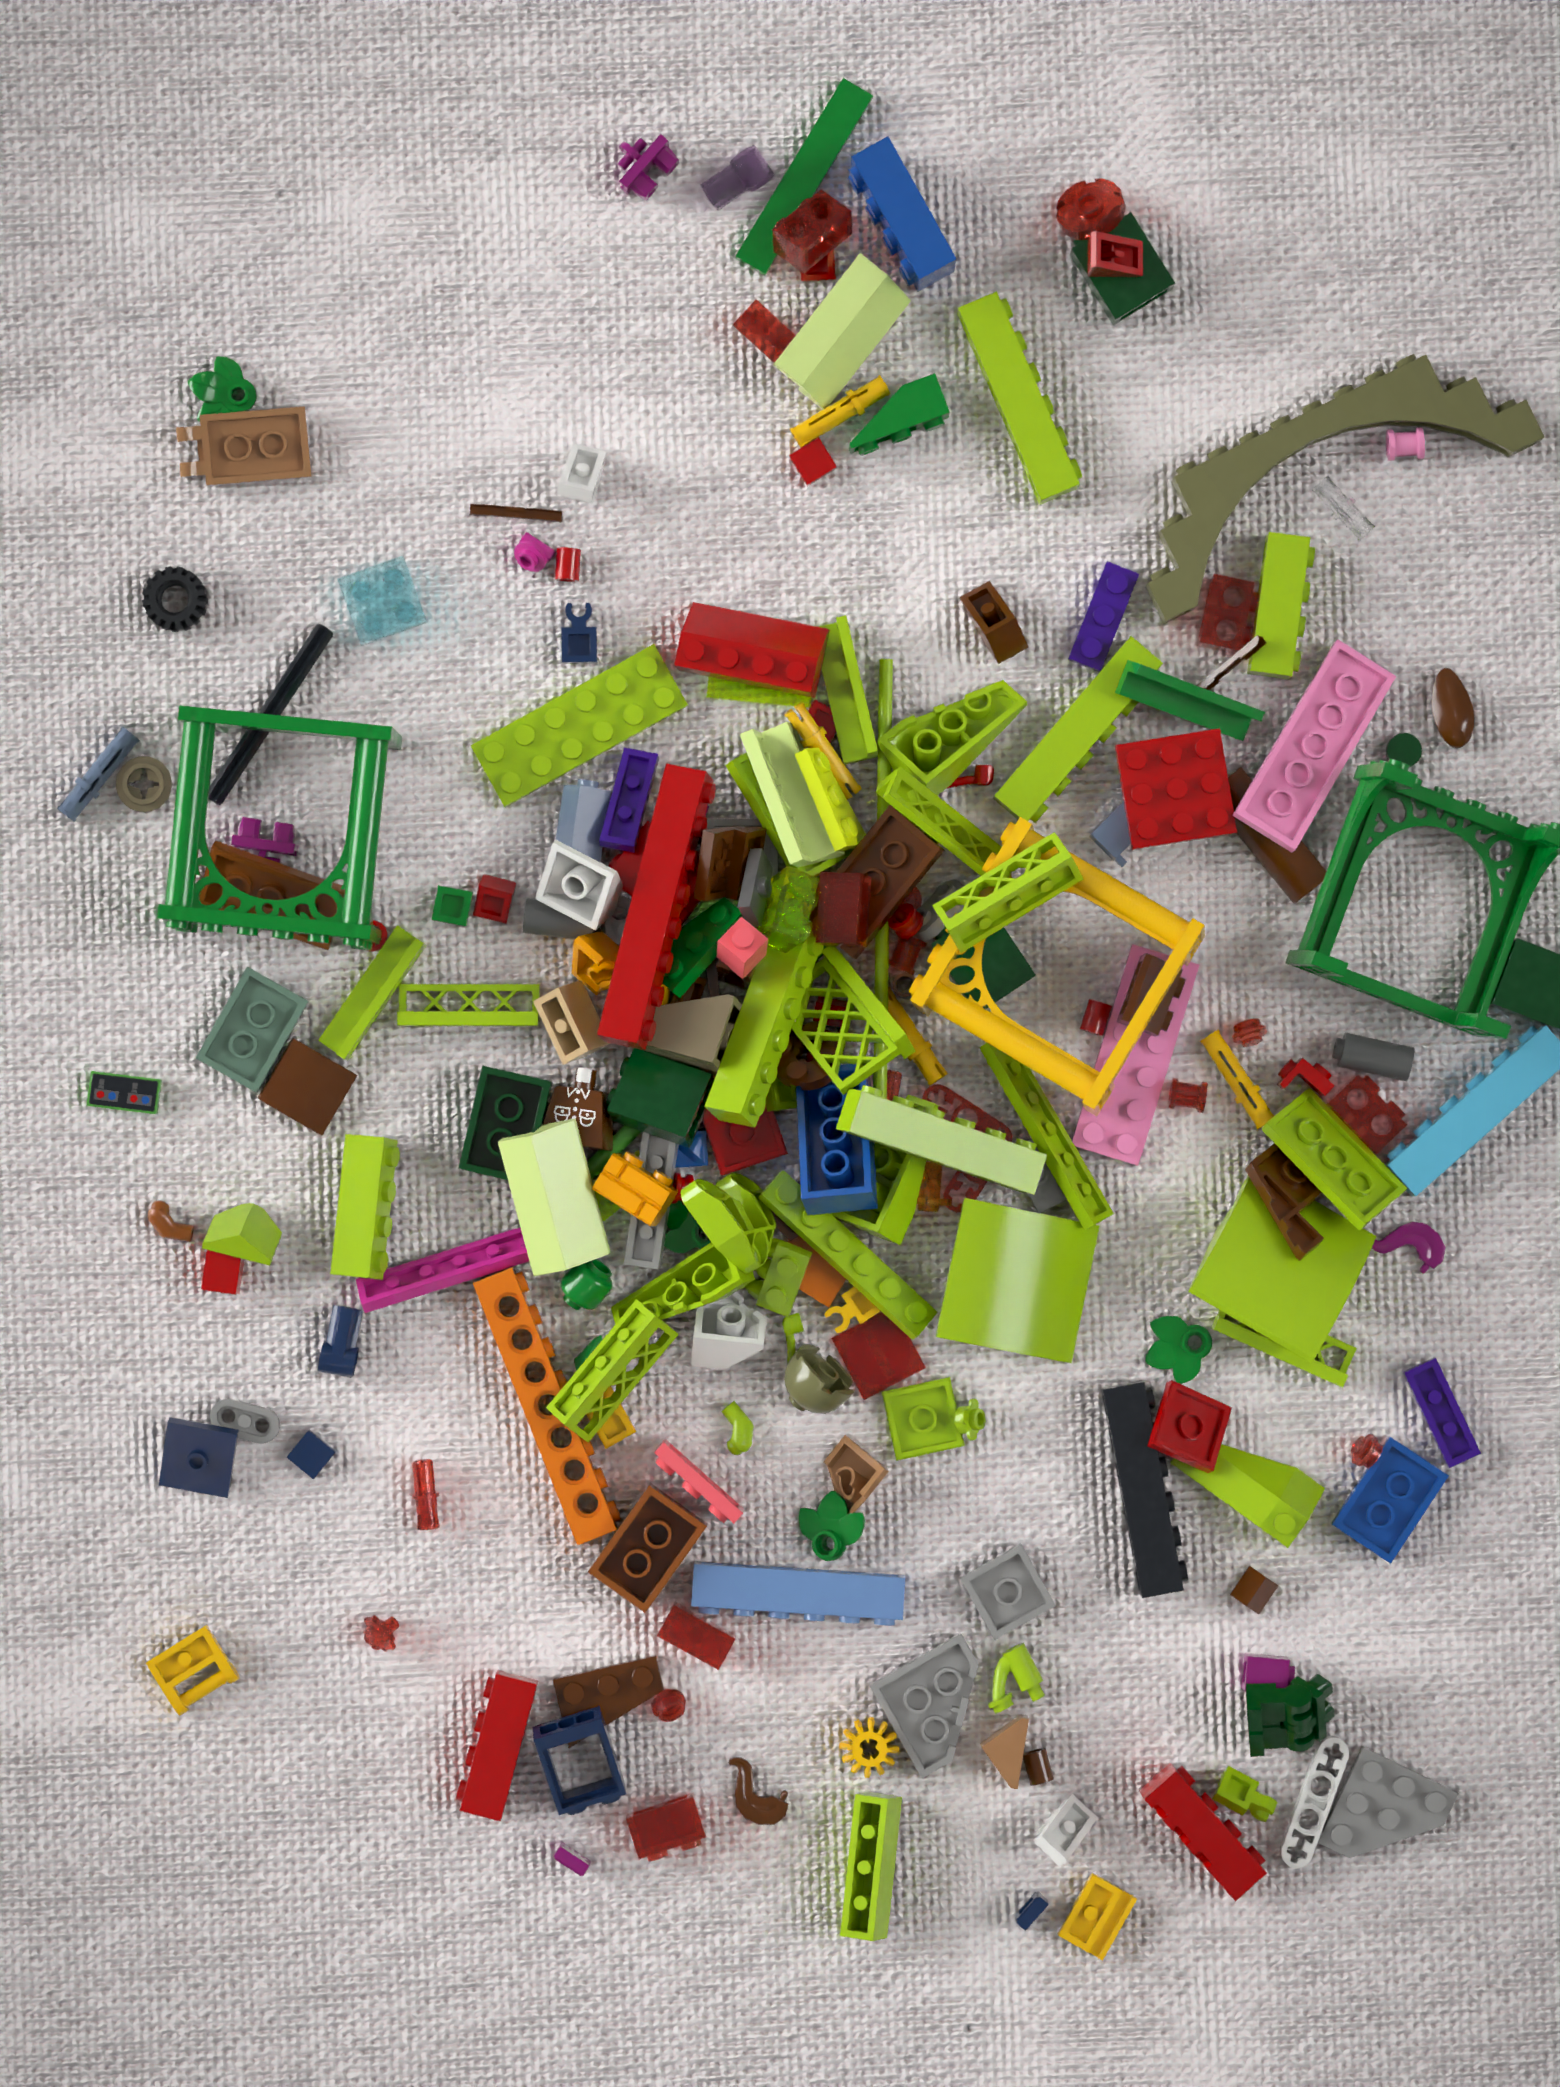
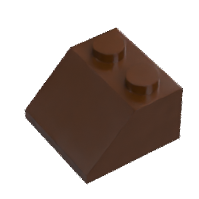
M1148 953L1140 956L1116 1022L1126 1026L1129 1025L1166 961ZM1183 969L1179 971L1143 1032L1153 1036H1159L1160 1030L1167 1032L1174 1013L1168 1010L1173 997L1179 999L1186 979L1180 977Z

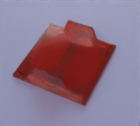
M883 1312L831 1338L863 1400L926 1368L911 1338Z

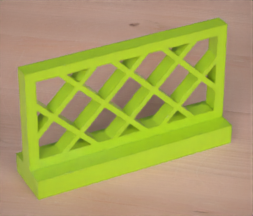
M832 943L822 951L825 958L814 966L811 984L806 988L801 1001L800 1014L796 1022L794 1021L792 1031L844 1095L848 1092V1089H853L898 1055L906 1059L915 1052V1049L906 1033ZM826 971L830 976L828 987L812 988L814 979ZM810 996L825 997L822 1010L807 1009ZM833 997L848 998L845 1011L830 1010ZM804 1018H820L817 1032L802 1031ZM828 1019H843L840 1033L825 1032ZM851 1020L866 1021L864 1034L848 1033ZM823 1040L838 1041L835 1055L820 1054ZM862 1042L859 1056L843 1055L845 1043ZM869 1043H884L888 1048L877 1057L866 1056ZM840 1064H856L855 1072L842 1081L838 1076Z

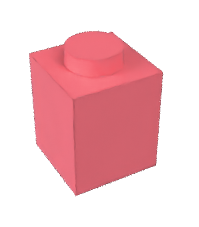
M741 917L718 940L716 957L739 977L744 979L766 956L768 938Z

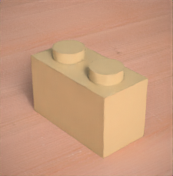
M582 980L558 987L533 1001L563 1065L587 1057L611 1044L603 1041L597 1035L600 1018Z

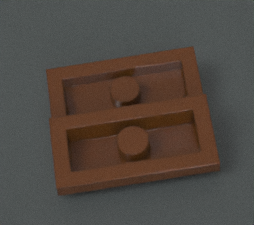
M738 826L703 830L693 898L704 902L724 897L738 901L749 851L755 848H762L764 851L767 829L763 827Z
M292 1037L257 1098L323 1136L358 1075Z

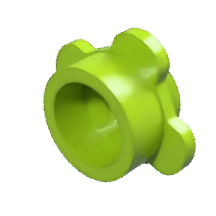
M970 1399L968 1406H960L956 1410L955 1425L958 1432L967 1434V1438L970 1441L976 1440L979 1430L985 1427L986 1417L984 1411L979 1409L978 1400Z

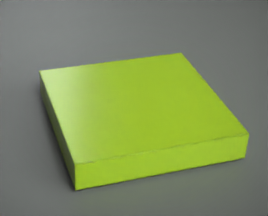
M950 1377L881 1391L896 1461L965 1446L963 1434L958 1432L955 1425L957 1407Z

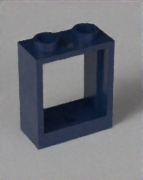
M600 1706L532 1727L533 1740L558 1815L565 1813L568 1815L579 1814L586 1810L588 1806L597 1803L611 1804L619 1800L621 1796L626 1795L625 1781ZM598 1734L612 1777L563 1792L549 1749Z

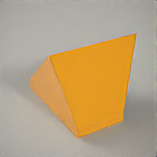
M603 931L578 936L573 942L571 974L578 980H582L583 984L595 995L609 989L619 945Z

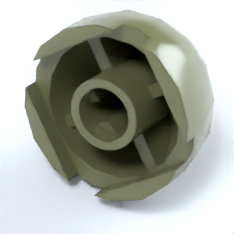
M805 1344L794 1353L786 1366L784 1382L790 1395L789 1400L794 1407L801 1411L808 1410L812 1413L826 1414L838 1409L852 1396L855 1389L849 1388L853 1384V1380L846 1369L835 1358L828 1355L825 1360L816 1354L820 1348Z

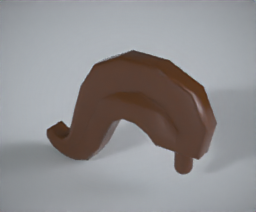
M742 1757L730 1758L729 1765H735L738 1768L735 1801L736 1808L743 1817L758 1825H775L786 1816L789 1803L785 1802L788 1792L783 1790L779 1798L773 1795L768 1797L756 1795L753 1787L752 1765Z

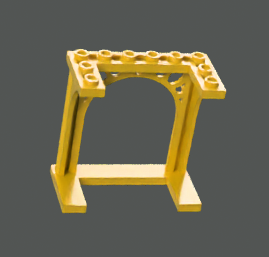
M1019 817L1016 824L1010 822L1000 838L1003 846L998 854L992 852L989 855L982 871L989 872L1045 837L1034 831L1032 823ZM1053 847L1043 853L1040 859L1048 860L1059 853L1056 847ZM1069 852L1083 880L1063 892L1075 894L1091 901L1173 950L1100 1072L1019 1025L999 1009L987 990L982 972V954L986 938L973 946L975 952L970 959H955L957 955H962L967 950L960 953L949 934L943 946L937 943L927 959L931 966L925 976L918 974L909 989V993L912 996L910 1001L916 1010L928 1017L933 1010L1083 1099L1084 1109L1097 1117L1115 1088V1078L1182 966H1188L1205 938V925L1194 918L1190 922ZM988 886L980 891L978 897L988 896L993 893L995 887ZM959 966H969L975 971V976L969 983L957 985L950 981V972ZM975 988L981 992L978 1002L971 995H969L968 999L961 995ZM988 1005L991 1012L987 1011L983 1007Z

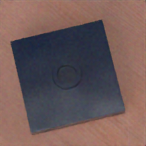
M169 1417L159 1486L228 1498L239 1430Z

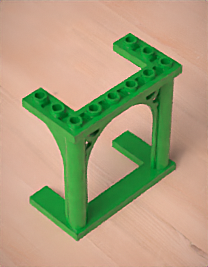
M179 705L178 720L184 724L165 905L158 904L157 918L166 921V927L181 932L197 933L198 927H201V931L223 933V926L236 927L237 934L258 936V930L272 931V938L293 940L294 933L308 935L307 941L317 943H329V937H336L343 940V945L360 950H371L372 944H380L381 930L373 926L372 899L388 749L401 750L402 736L392 726ZM229 727L356 740L345 846L334 870L314 889L289 899H262L246 894L234 887L215 866L206 841V817L215 732L228 733ZM200 849L202 857L198 858V853ZM348 864L347 872H344L343 869ZM199 866H206L209 869V876L203 877L195 883L196 875L201 876ZM344 880L340 888L345 890L344 898L338 891L332 889L334 881ZM219 883L223 890L218 901L211 905L202 904L200 901L201 891L209 884ZM327 894L334 899L337 905V913L333 917H325L318 911L315 903L318 895ZM237 897L240 899L241 904L239 908L235 909V905H230L224 910H219L227 903L228 898ZM267 903L273 907L272 912L269 914L263 911V906ZM307 904L315 920L310 919L304 912H300V916H298L295 912L297 905ZM255 906L256 914L248 913ZM280 909L283 910L287 917L278 916Z
M1389 759V761L1380 760L1379 763L1371 761L1370 764L1357 766L1353 779L1359 781L1357 790L1298 950H1290L1285 963L1473 1036L1507 1039L1511 1025L1486 1015L1527 904L1544 872L1560 854V824L1551 822L1550 825L1540 823V826L1530 824L1529 827H1525L1517 823L1519 818L1502 811H1498V814L1495 815L1485 811L1487 805L1472 799H1466L1465 803L1454 799L1455 793L1448 789L1435 786L1434 790L1421 786L1423 780L1417 778V774L1408 771L1409 765L1395 759ZM1391 798L1398 799L1404 806L1405 817L1400 823L1394 822L1388 815L1387 803ZM1412 802H1414V806L1418 810L1422 811L1423 808L1425 809L1426 813L1423 818H1417L1413 815ZM1377 814L1382 823L1386 825L1382 832L1374 831L1375 826L1379 823V821H1375ZM1450 817L1455 820V825L1452 828L1447 825V820ZM1464 822L1467 823V824H1469V825H1467L1466 827L1463 828ZM1411 827H1436L1449 831L1463 839L1480 857L1490 882L1491 905L1489 915L1454 1010L1348 970L1349 963L1330 956L1358 877L1368 856L1387 837ZM1478 830H1481V835L1495 834L1490 836L1484 843L1477 841L1475 837ZM1498 841L1508 842L1511 845L1510 854L1503 860H1492L1489 856V850L1492 845ZM1511 866L1509 872L1504 871V881L1500 880L1497 876V870Z

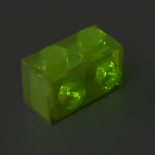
M786 866L771 878L772 893L766 900L762 925L757 928L759 932L768 938V947L786 954L798 944L806 941L811 930V924L808 923L810 913L815 908L819 898V893L816 892L819 878L791 866Z

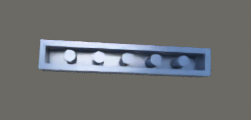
M694 1561L691 1606L698 1607V1613L719 1614V1608L734 1609L733 1615L754 1616L755 1611H769L768 1617L789 1619L790 1613L804 1614V1620L825 1621V1615L839 1616V1622L860 1623V1617L874 1618V1624L894 1626L895 1620H903L905 1575Z

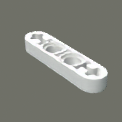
M1327 1736L1318 1743L1283 1836L1279 1852L1285 1864L1291 1868H1303L1310 1863L1348 1762V1746L1337 1736ZM1334 1743H1337V1749L1342 1755L1340 1758L1334 1757L1332 1759L1330 1768L1337 1769L1335 1775H1332L1325 1769H1316L1319 1762L1324 1766L1327 1763L1328 1756L1323 1752L1324 1748H1331ZM1317 1776H1325L1330 1781V1789L1324 1795H1316L1311 1791V1782ZM1305 1809H1313L1318 1814V1822L1312 1828H1304L1299 1824V1815ZM1296 1829L1303 1835L1312 1836V1839L1308 1841L1303 1838L1301 1849L1305 1852L1304 1857L1298 1856L1295 1861H1292L1291 1854L1287 1849L1289 1846L1295 1847L1299 1837L1292 1835L1293 1830Z

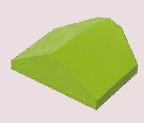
M245 1203L214 1215L204 1238L202 1249L270 1266L281 1240L282 1232L263 1208L254 1203Z

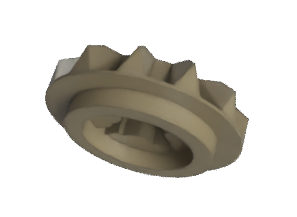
M139 756L130 759L121 767L116 778V790L120 800L130 809L144 813L159 809L169 799L173 786L167 767L159 760L149 756ZM144 769H146L148 780L159 783V786L148 788L145 799L140 788L130 786V783L141 781Z

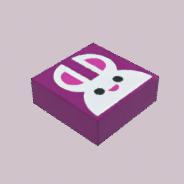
M561 1842L554 1854L555 1860L579 1876H584L591 1864V1860L564 1842Z

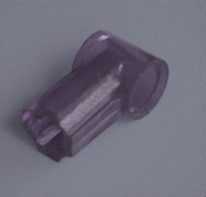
M752 145L737 154L730 161L729 166L700 185L712 206L719 211L745 192H753L765 185L774 177L775 173L756 145Z

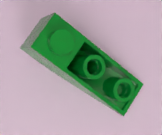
M934 373L902 385L849 443L850 454L858 451L859 455L863 456L878 450V444L891 439L892 443L895 444L911 438V432L924 427L925 432L944 426V419L949 418L950 411L936 374Z

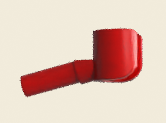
M975 765L974 776L959 777L946 789L968 784L988 786L993 782L994 768L991 765Z

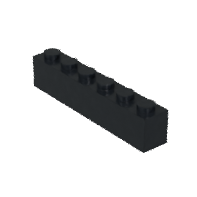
M1142 1380L1101 1388V1394L1139 1594L1142 1598L1184 1591L1182 1582L1188 1581L1185 1561H1178L1176 1547L1182 1546L1178 1525H1171L1169 1512L1175 1511L1172 1492H1165L1163 1478L1169 1477L1165 1456L1159 1457L1157 1450L1148 1447L1154 1426L1150 1414V1408H1155L1152 1387L1145 1388V1382Z

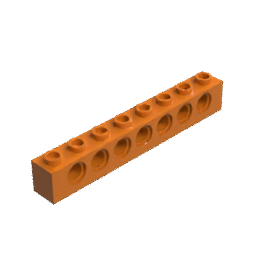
M512 1267L474 1282V1288L577 1546L617 1530L616 1521L621 1520V1516L615 1501L608 1502L603 1489L608 1487L601 1467L594 1469L590 1456L595 1454L591 1441H585L561 1423L553 1414H546L539 1407V1400L543 1395L550 1394L555 1397L567 1381L562 1369L555 1371L551 1358L556 1356L549 1337L542 1338L537 1325L542 1324L543 1321L536 1304L529 1306L525 1292L530 1291L523 1272L516 1273L515 1268ZM512 1296L519 1302V1311L515 1316H506L502 1313L500 1302L504 1297ZM518 1329H526L531 1333L532 1344L529 1348L520 1349L514 1344L513 1335ZM539 1362L544 1366L546 1373L543 1380L536 1382L527 1377L526 1368L529 1363ZM564 1427L570 1431L572 1440L569 1445L560 1447L553 1442L552 1433L556 1428ZM571 1460L580 1461L585 1468L584 1476L580 1479L569 1478L565 1472L567 1462ZM584 1493L593 1494L598 1500V1507L592 1512L583 1511L578 1505L580 1495Z

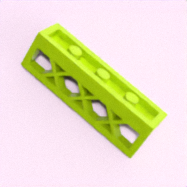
M846 615L836 617V623L818 627L830 629L821 670L844 765L877 758L878 749Z
M901 766L878 784L876 793L980 876L986 873L982 871L983 865L992 852L998 854L1001 849L998 843Z
M1053 832L932 906L960 953L1082 881L1083 877L1071 854L1057 834ZM1053 847H1056L1059 853L1048 860L1040 859L1043 853ZM1026 868L1024 874L1018 878H1009L1011 872L1016 869ZM988 886L995 887L993 893L988 896L978 897L980 891ZM957 905H964L961 912L948 918L945 912Z
M397 925L318 1041L334 1051L339 1057L348 1061L427 945Z
M399 984L397 1026L540 1027V1015L533 1003L534 1000L540 998V984ZM407 991H421L431 1003L423 1011H407ZM427 991L442 992L434 999ZM448 991H456L466 1003L458 1011H446L438 1001ZM463 992L476 993L469 999ZM482 992H492L501 1003L493 1011H481L473 1001ZM498 992L511 993L504 999ZM517 992H532V1011H516L508 1001ZM435 1005L440 1011L429 1010ZM470 1005L475 1011L464 1010ZM505 1005L510 1011L499 1010Z
M636 1299L546 1408L566 1427L589 1442L679 1334ZM658 1327L662 1329L664 1333L656 1343L649 1345V1338ZM639 1357L636 1367L626 1372L628 1363L632 1359ZM616 1385V1391L611 1397L603 1399V1393L608 1387ZM593 1412V1418L584 1429L577 1425L586 1414Z
M1221 1310L1218 1311L1211 1329L1343 1388L1348 1377L1346 1372L1356 1352V1347L1328 1335L1325 1340L1327 1344L1322 1345L1317 1354L1319 1361L1314 1360L1310 1363L1271 1339L1261 1336L1259 1332L1255 1331L1254 1333L1243 1328L1246 1326L1245 1324H1234L1224 1319L1226 1313ZM1336 1346L1346 1351L1338 1370L1325 1364L1321 1350Z

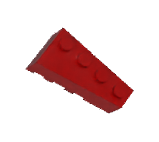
M1169 1763L1145 1784L1139 1792L1151 1808L1154 1807L1166 1825L1173 1832L1177 1833L1185 1846L1197 1859H1200L1204 1867L1236 1901L1267 1874L1261 1866L1266 1860L1253 1845L1246 1849L1238 1840L1242 1833L1229 1818L1223 1822L1215 1814L1219 1807L1206 1792L1200 1796L1192 1788L1191 1785L1195 1780L1182 1765L1176 1769Z

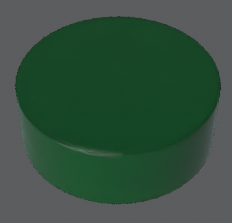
M1409 733L1395 735L1386 746L1388 761L1389 759H1395L1408 764L1409 768L1415 765L1422 755L1420 741Z

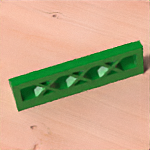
M1127 660L1115 691L1119 695L1211 730L1220 728L1222 734L1240 741H1244L1251 720L1255 719L1261 722L1265 714L1264 711Z

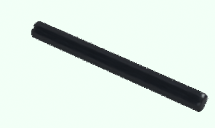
M322 624L315 626L258 713L282 714L333 637V632ZM247 729L210 785L209 800L217 805H221L269 734V731Z

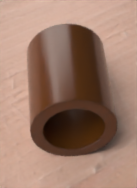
M900 973L893 980V990L900 998L911 999V993L904 994L899 992L898 985L903 979H911L914 982L915 977L910 973Z
M1046 1748L1031 1750L1023 1754L1030 1786L1054 1780Z

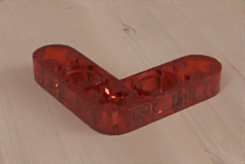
M934 1084L924 1091L922 1099L930 1102L932 1101L928 1098V1095L931 1092L937 1094L940 1090L945 1093L943 1099L950 1105H953L954 1099L961 1102L953 1110L951 1120L948 1121L954 1122L961 1110L971 1109L977 1116L974 1130L985 1133L986 1128L994 1130L1000 1128L1007 1134L1005 1140L1012 1142L1011 1130L1004 1123L948 1087ZM938 1106V1110L945 1112V1114L948 1112L945 1108ZM956 1170L943 1192L945 1206L950 1211L961 1213L962 1203H959L956 1207L951 1204L953 1198L949 1195L952 1189L958 1191L964 1182L957 1180L961 1173L968 1181L979 1184L976 1191L970 1186L968 1187L964 1195L968 1199L976 1200L988 1181Z

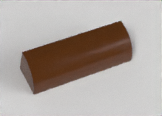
M1242 767L1228 777L1234 812L1252 783V779ZM1235 817L1236 834L1293 904L1297 903L1323 882L1326 870L1302 840L1296 850L1291 853Z

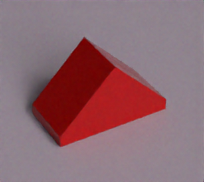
M1098 231L1091 232L1088 240V277L1143 276V241Z

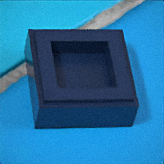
M309 1429L286 1458L312 1479H315L337 1451Z
M1035 1892L1015 1914L1016 1923L1026 1931L1049 1905L1048 1900L1040 1892Z

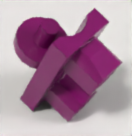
M661 134L642 155L640 153L648 145L642 138H639L633 146L625 141L619 146V149L625 155L617 165L625 171L634 162V165L619 180L620 188L627 195L632 191L635 195L647 201L658 188V184L646 175L655 165L668 176L679 165V159L669 148V141Z
M242 817L238 834H232L231 845L234 847L259 851L258 856L278 863L281 862V858L268 857L269 852L297 856L299 846L294 844L295 828L293 824L275 822L272 840L260 839L262 820Z

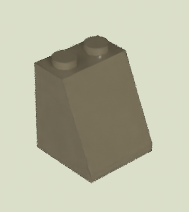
M727 994L656 1007L653 1018L656 1022L653 1040L647 1042L646 1050L644 1051L716 1076L742 1004L735 996Z

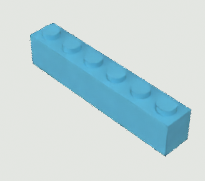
M1534 1025L1529 1027L1517 1038L1521 1042L1520 1045L1512 1052L1507 1048L1491 1061L1495 1066L1485 1076L1481 1071L1465 1084L1469 1089L1459 1099L1455 1095L1451 1096L1439 1107L1442 1114L1433 1122L1429 1118L1424 1120L1412 1131L1416 1137L1407 1145L1401 1141L1386 1154L1390 1160L1385 1165L1407 1187L1406 1191L1411 1197H1416L1560 1070V1040L1546 1025L1540 1026L1538 1029Z

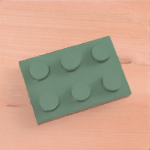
M247 967L198 1052L196 1059L258 1093L310 1001Z

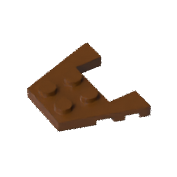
M1274 1143L1251 1161L1245 1171L1293 1254L1301 1261L1319 1246L1324 1237L1300 1213L1323 1193Z

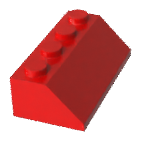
M693 602L681 630L674 666L682 672L815 698L830 629Z

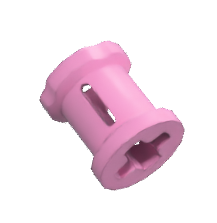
M1418 427L1415 431L1395 433L1392 429H1387L1386 455L1388 461H1394L1395 457L1416 456L1418 459H1424L1425 439L1423 428Z

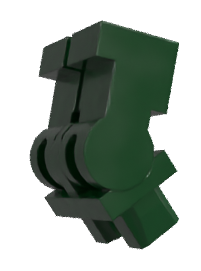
M1316 1674L1307 1682L1297 1676L1291 1681V1685L1286 1688H1276V1683L1246 1684L1250 1757L1265 1756L1264 1749L1288 1748L1295 1752H1303L1310 1749L1315 1740L1321 1742L1326 1738V1723L1334 1717V1708L1325 1700L1333 1693L1332 1683L1321 1675Z

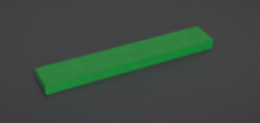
M845 78L842 79L736 254L735 259L766 276L872 101L873 95Z

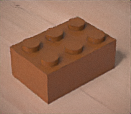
M650 1483L589 1568L588 1573L646 1613L706 1529L708 1523Z

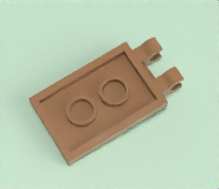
M305 406L200 415L201 426L176 428L177 442L197 440L199 461L179 463L181 477L205 475L206 485L312 477Z

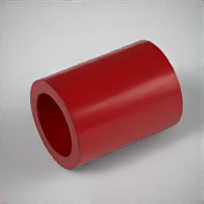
M557 548L556 581L579 582L581 549Z
M1089 999L1080 1030L1103 1036L1112 1006Z

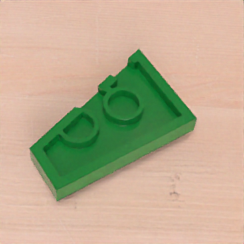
M724 897L681 928L678 939H673L670 951L673 953V963L670 972L665 973L662 984L680 998L716 958L718 940L743 917L738 907Z

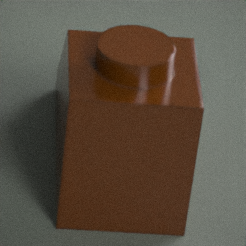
M990 581L959 597L985 646L998 664L1029 648L1016 617Z

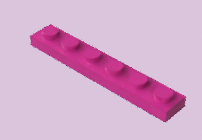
M521 1227L389 1268L384 1272L383 1280L357 1278L356 1284L362 1308L365 1313L529 1262V1257Z

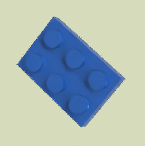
M1388 1436L1331 1524L1391 1564L1449 1475Z

